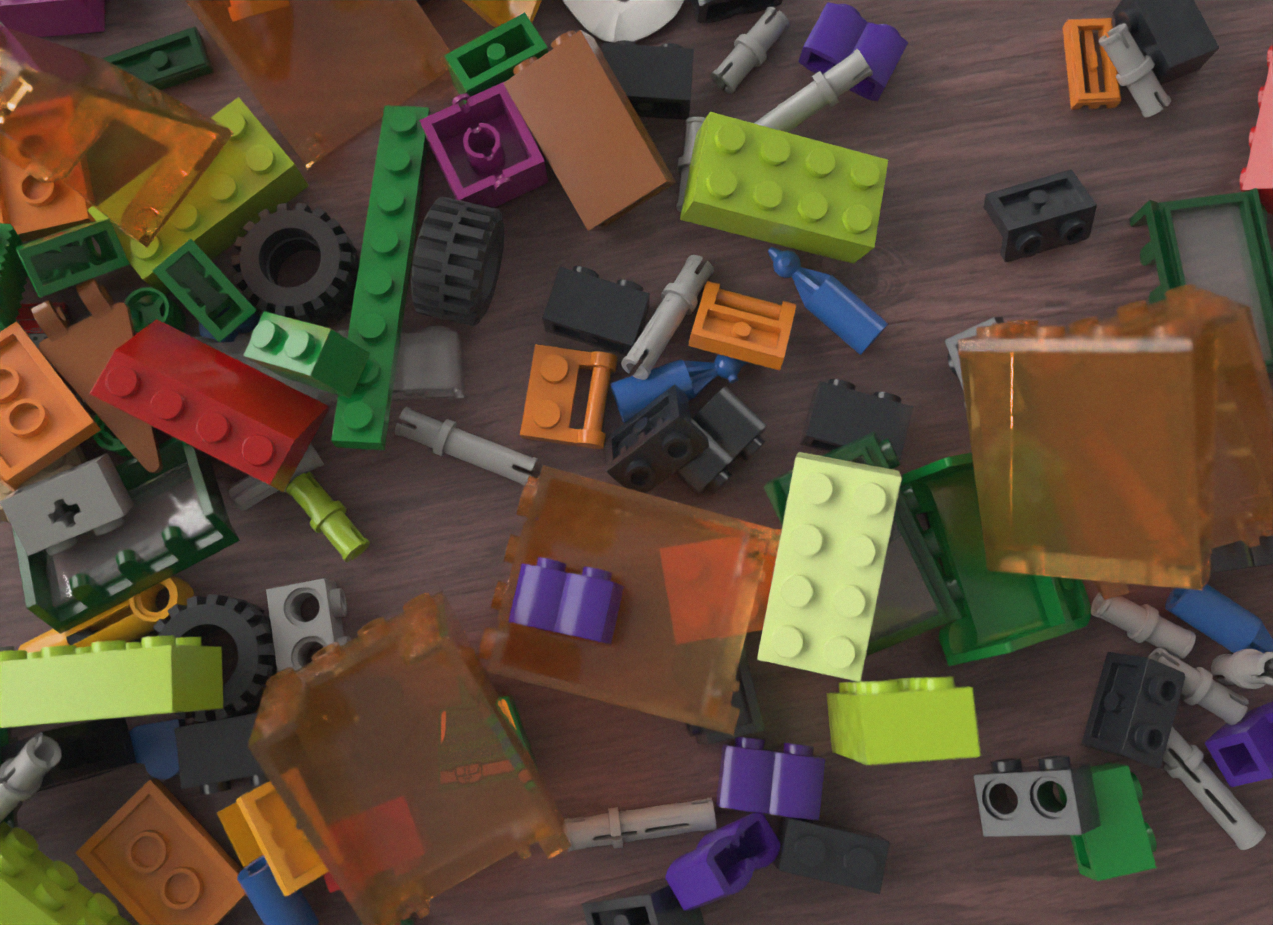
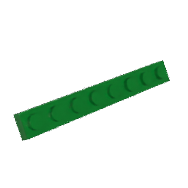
M384 106L347 338L368 351L370 355L351 398L338 395L331 438L336 448L385 450L428 151V141L420 120L431 115L429 107Z

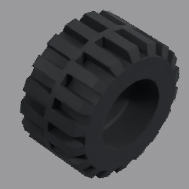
M444 196L439 197L435 201L422 224L412 265L411 294L414 308L418 314L470 326L478 325L490 306L501 268L505 230L502 214L499 209Z
M297 202L295 210H292L287 203L277 205L278 212L273 214L268 209L258 213L261 220L256 224L249 220L243 227L248 233L245 238L237 237L234 244L240 255L232 256V267L238 272L233 277L236 285L243 291L242 295L261 314L265 311L322 327H329L327 319L332 316L339 321L346 315L342 311L345 304L353 306L354 293L352 290L356 287L360 262L356 254L358 253L341 225L334 218L330 219L326 211L318 207L312 211L308 204ZM303 250H313L321 253L319 268L309 281L296 287L278 286L279 269L289 256Z
M208 594L207 597L194 596L186 599L187 605L176 604L170 608L168 613L172 618L170 620L159 619L153 627L160 632L158 636H176V638L201 637L202 643L210 633L223 628L230 633L238 648L236 669L229 680L223 684V709L175 713V715L182 718H195V721H215L247 715L256 710V704L266 703L272 696L268 692L269 688L279 686L278 674H276L277 664L270 617L263 615L265 611L263 608L256 604L247 603V600Z

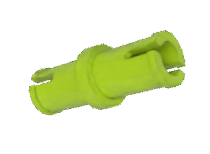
M307 472V474L302 473L288 485L286 492L295 499L311 518L310 526L316 533H323L345 562L353 561L366 551L370 541L360 533L345 515L346 507L339 500L333 501L311 472Z

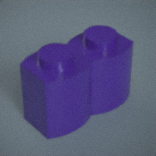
M827 2L803 46L798 62L815 74L819 71L824 74L854 53V50L858 49L868 63L873 75L868 76L849 90L866 99L878 102L908 42L901 37L898 30L887 24L869 23L861 17L854 7L848 4L838 5Z
M538 557L536 566L522 563L508 622L611 644L624 588L620 584L611 582L612 572L584 566L582 575L565 572L566 563Z
M744 736L736 737L734 745L723 744L716 804L719 807L819 820L825 758L813 756L814 746L784 742L783 751L764 749V739Z
M752 813L706 834L700 840L695 850L683 854L673 861L665 878L683 910H693L741 891L749 883L754 871L770 865L776 859L781 843L764 814Z

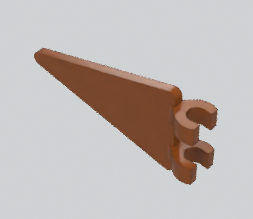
M94 278L75 286L80 298L92 316L72 326L65 311L61 307L55 309L50 300L32 308L31 311L37 323L48 337L39 343L40 352L141 465L151 473H159L162 470L163 464L155 428L89 394L115 349L135 335L130 308L122 302L114 304L108 289L104 285L99 287L98 282Z

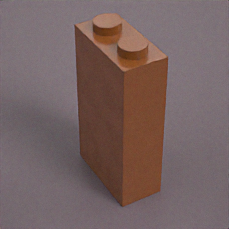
M571 30L557 37L551 43L552 50L541 58L531 57L518 64L513 69L514 76L503 84L588 231H601L671 187L676 181L594 37L582 30L577 33Z

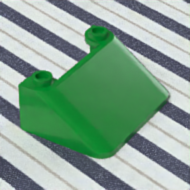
M1023 443L949 456L901 475V485L904 486L910 483L923 510L915 514H927L930 526L942 547L944 555L941 556L946 575L954 573L966 598L965 601L958 603L962 619L948 622L939 631V641L944 650L948 666L1014 652L1083 628L1089 623L1091 617L1090 601L1043 462L1033 447Z

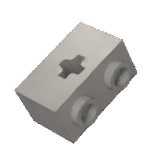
M108 453L18 489L0 501L28 556L46 549L49 555L59 553L78 543L75 536L92 529L96 536L112 531L125 523L122 517L134 506ZM64 503L67 505L77 503L80 511L76 513L72 510L65 513L61 505Z

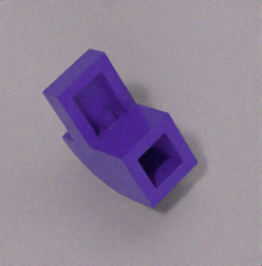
M1273 702L1248 711L1234 725L1225 724L1204 742L1230 788L1273 778Z

